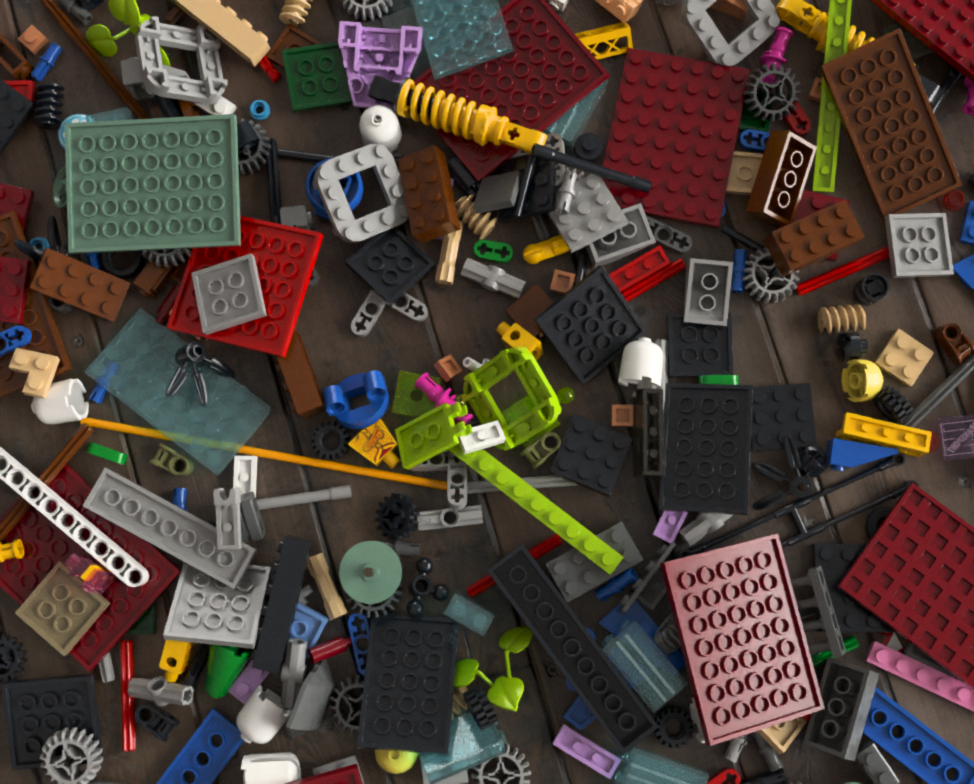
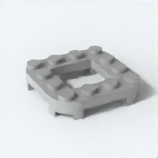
M717 0L682 1V17L680 18L682 24H687L708 55L706 60L721 66H733L739 63L769 38L780 23V18L771 0H742L754 17V20L747 28L727 43L706 12V9Z
M152 16L149 20L144 21L135 35V44L140 76L145 85L146 92L165 98L216 104L228 84V80L223 79L218 52L221 46L219 38L215 40L211 34L205 31L206 27L198 25L196 30L159 23V17ZM159 45L195 51L201 80L168 75L167 69H163Z
M369 144L332 158L318 166L313 187L320 194L334 228L332 229L333 234L343 241L356 243L396 227L408 219L401 175L392 154L385 145ZM373 167L389 206L355 220L339 180Z

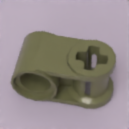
M547 433L528 446L520 455L526 457L534 471L559 449L560 438L555 433ZM546 438H555L557 441L556 447L547 448L544 443Z
M159 443L158 446L160 448L149 462L181 477L191 475L194 470L193 462L177 453L176 450ZM184 461L185 468L179 472L178 464Z

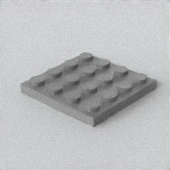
M184 562L163 633L164 640L254 649L270 581L271 567L249 565L236 589H233Z

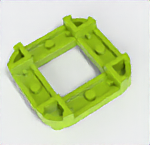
M512 347L502 350L493 359L464 377V394H461L463 402L468 401L482 425L498 420L506 440L504 443L495 445V447L504 451L520 445L553 424L561 413V406L555 392L534 356L526 347ZM515 371L536 407L508 425L488 389Z

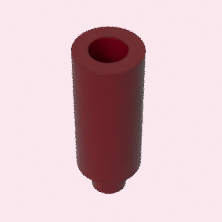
M176 284L157 310L159 315L155 321L163 325L166 319L169 320L170 318L169 312L174 306L180 288Z
M340 636L308 648L310 661L312 664L343 653L346 651V647L352 645V640L350 637L343 639Z

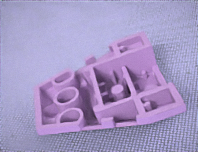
M339 22L338 44L342 53L354 107L369 108L375 105H383L393 110L392 104L380 102L367 96L375 75L401 84L405 77L410 76L421 51L422 27L402 26L400 30L362 27L360 22Z

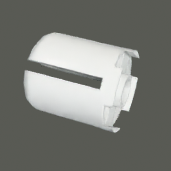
M291 752L259 753L243 756L241 770H244V784H285L301 779L299 760Z

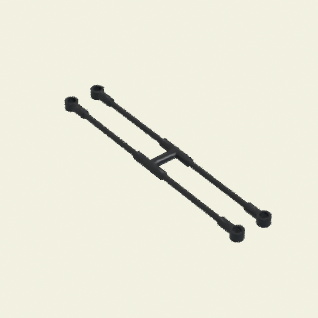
M902 453L894 454L889 459L867 471L809 497L798 499L773 511L772 514L710 542L701 543L688 550H680L678 558H681L683 552H687L688 556L705 552L707 548L771 519H778L789 513L799 532L781 543L782 548L790 547L823 532L824 529L887 500L900 497L909 483H914L918 487L919 485L914 480L906 481L900 488L890 491V494L824 524L820 523L809 529L806 528L798 509L811 504L813 500L875 472H881L890 467L904 464L905 456ZM895 456H899V463L895 461Z

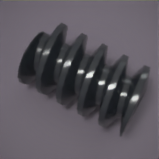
M43 83L37 86L38 93L36 94L34 124L48 130H58L60 128L55 123H60L61 119L55 115L62 114V111L56 107L63 106V103L57 101V99L64 98V95L58 93V91H64L65 87L54 83Z

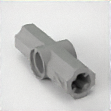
M469 258L465 261L461 271V276L480 283L482 287L493 292L500 291L517 299L520 298L526 281L506 274L499 267L487 266Z
M481 505L466 506L460 510L446 508L422 511L417 516L419 531L483 524ZM447 512L456 514V521L454 523L447 524L445 522L444 516Z
M699 513L695 520L679 530L678 533L682 540L690 547L705 535H709L724 525L723 522L733 515Z
M301 638L289 639L287 641L286 659L281 672V682H283L281 705L290 709L294 707L307 674L305 660L308 641Z
M163 676L153 679L132 678L128 683L129 688L127 692L130 697L153 700L156 706L159 707L169 703L183 706L189 705L193 700L194 690L192 686L167 682Z

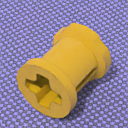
M16 539L12 543H0V563L10 558H23L24 546L20 539Z

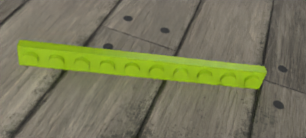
M829 0L823 64L847 53L852 0ZM823 75L812 192L833 193L841 119Z
M460 443L447 449L607 574L611 575L624 558L485 450L481 449L464 454Z

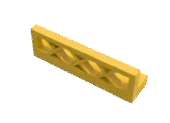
M620 22L575 33L591 53H595L593 56L597 60L627 53L628 48H633L631 28L627 23ZM626 36L627 46L618 48L614 45L619 38ZM599 43H607L609 46L604 52L599 53L595 50Z
M846 412L842 428L836 432V438L898 449V453L920 458L929 453L932 432Z

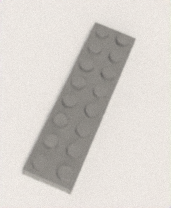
M104 468L83 504V507L233 589H236L257 551V549L242 542L241 549L218 550L217 528L108 468Z

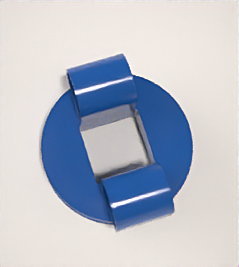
M332 158L322 160L313 166L305 182L306 194L310 203L315 208V216L330 221V218L318 190H314L313 181L318 166ZM359 172L339 180V182L346 184L343 192L351 211L358 206L363 196V182Z
M376 370L349 376L338 385L327 386L322 392L325 408L329 416L334 415L343 426L351 429H362L373 425L384 415L389 404V394L385 378L380 371ZM366 393L371 403L351 410L349 399Z

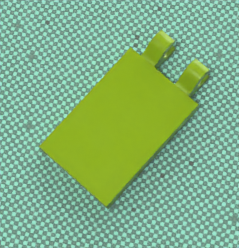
M456 402L451 406L443 403L395 429L403 468L409 470L459 444L458 437L472 434L471 424L465 426V422L462 421L455 425L453 419L467 415V406L463 405L461 407L460 402Z

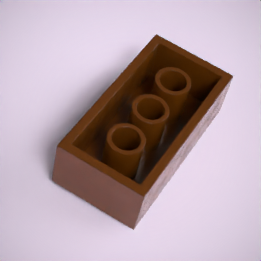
M771 131L745 212L772 226L784 227L793 223L817 147L791 131Z
M433 145L397 159L412 236L425 243L460 230L461 227L445 153Z
M843 200L771 232L763 241L782 277H785L856 245L865 236L846 200Z
M46 248L42 253L27 289L108 322H114L130 282Z
M294 328L286 357L276 356L278 360L275 361L278 372L285 378L282 384L286 393H289L292 397L289 403L293 413H296L297 416L299 415L303 419H307L325 412L326 408L300 332Z

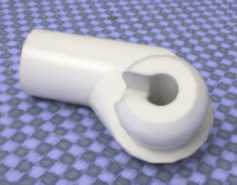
M466 357L463 360V366L474 372L490 360L485 358L483 363L480 364L472 358Z

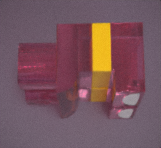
M73 553L64 563L72 570L68 574L69 576L81 577L85 581L80 587L87 593H103L117 577L97 559L88 558L86 555L78 556Z

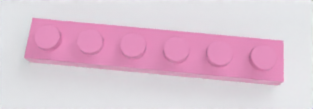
M872 641L864 661L974 712V690L965 683L883 644Z

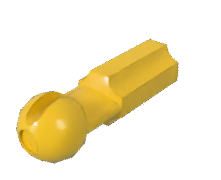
M561 235L536 244H529L523 250V257L526 262L537 264L542 260L570 252Z

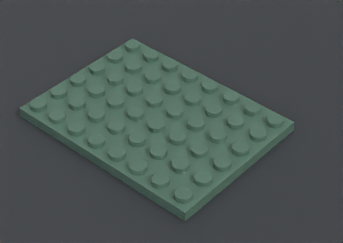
M235 114L64 123L68 253L241 246L237 116Z

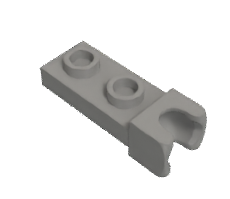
M239 487L232 488L229 491V497H226L224 488H216L213 491L216 507L217 549H241V490Z

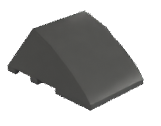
M326 659L315 664L313 671L309 673L302 684L286 724V731L290 740L299 738L322 726L331 703L330 697L334 695L335 692L333 690L337 687Z

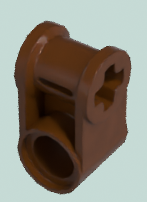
M948 323L936 329V341L955 364L959 365L962 363L963 358L974 353V343L965 335L958 324ZM946 329L951 333L950 338L945 334Z

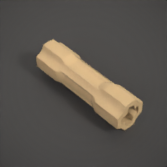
M459 221L460 230L443 236L440 260L435 277V282L453 285L457 252L463 229V222Z
M320 553L310 557L307 567L322 595L324 607L330 621L348 613L343 599L338 594L333 583L324 554Z

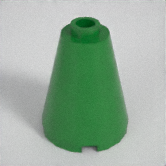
M209 644L205 690L210 697L220 698L226 696L250 659L252 648H247L246 650L242 647Z

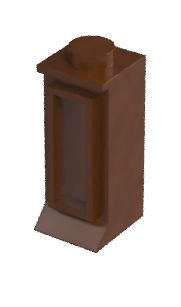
M0 33V47L5 45L22 62L13 69L0 55V63L17 80L28 78L34 67Z
M157 250V252L163 253V250ZM148 262L133 283L139 287L137 291L147 298L151 295L156 299L155 294H159L177 267L170 263L169 268H166L164 264L161 267H157L155 262L153 264Z

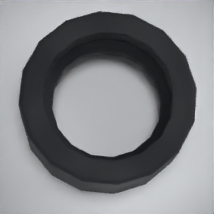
M134 251L136 255L135 261L131 267L125 270H119L112 264L114 252H102L101 259L103 266L109 273L120 279H130L142 271L145 266V258L142 255L143 251Z

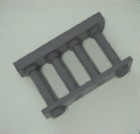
M821 565L808 569L807 576L791 580L793 588L809 585L810 587L813 586L815 593L813 598L796 601L798 610L816 607L820 610L821 617H819V620L802 623L804 632L822 628L827 634L828 639L825 642L808 645L809 651L812 654L828 650L832 652L833 658L840 657L846 653L845 645Z

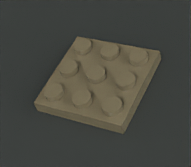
M59 561L15 614L60 654L67 656L111 603L98 592H94V588L63 561Z

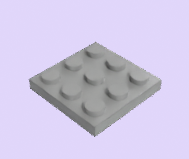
M593 174L575 182V195L571 199L568 215H561L562 210H560V214H557L555 211L548 212L549 217L571 253L628 225L626 216L602 178ZM558 191L556 192V207L559 199Z
M946 213L888 214L885 216L892 278L938 277L954 274Z
M250 253L191 273L204 334L208 335L267 316L255 256Z

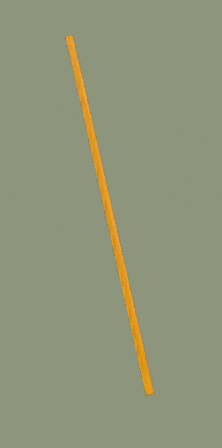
M86 417L80 420L81 425L87 424L90 427L447 491V482L94 418Z

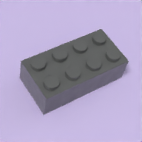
M622 521L596 535L624 557L611 575L607 574L574 547L545 563L553 581L567 603L643 561Z
M828 657L819 686L825 709L811 713L803 743L843 759L855 761L879 674Z

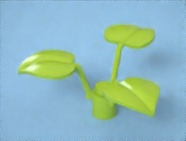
M135 0L108 1L112 15L117 20L124 21L125 25H130L128 29L111 37L110 30L100 24H95L86 31L88 43L98 54L104 57L114 56L117 52V45L114 40L129 32L136 35L140 25L150 19L148 14L140 15ZM160 47L162 64L171 67L166 53Z
M528 626L512 628L501 636L499 646L501 649H506L504 655L507 678L501 676L493 684L480 670H477L479 666L477 660L463 659L456 662L454 688H462L469 685L475 679V675H479L491 687L487 697L493 705L502 709L517 711L519 700L524 691V684L519 678H512L509 653L510 651L512 653H519L529 645L534 633Z

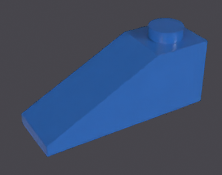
M833 438L827 442L826 466H831L833 471L844 472V469L898 454V449Z

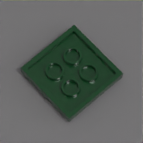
M338 41L282 50L293 113L353 103Z

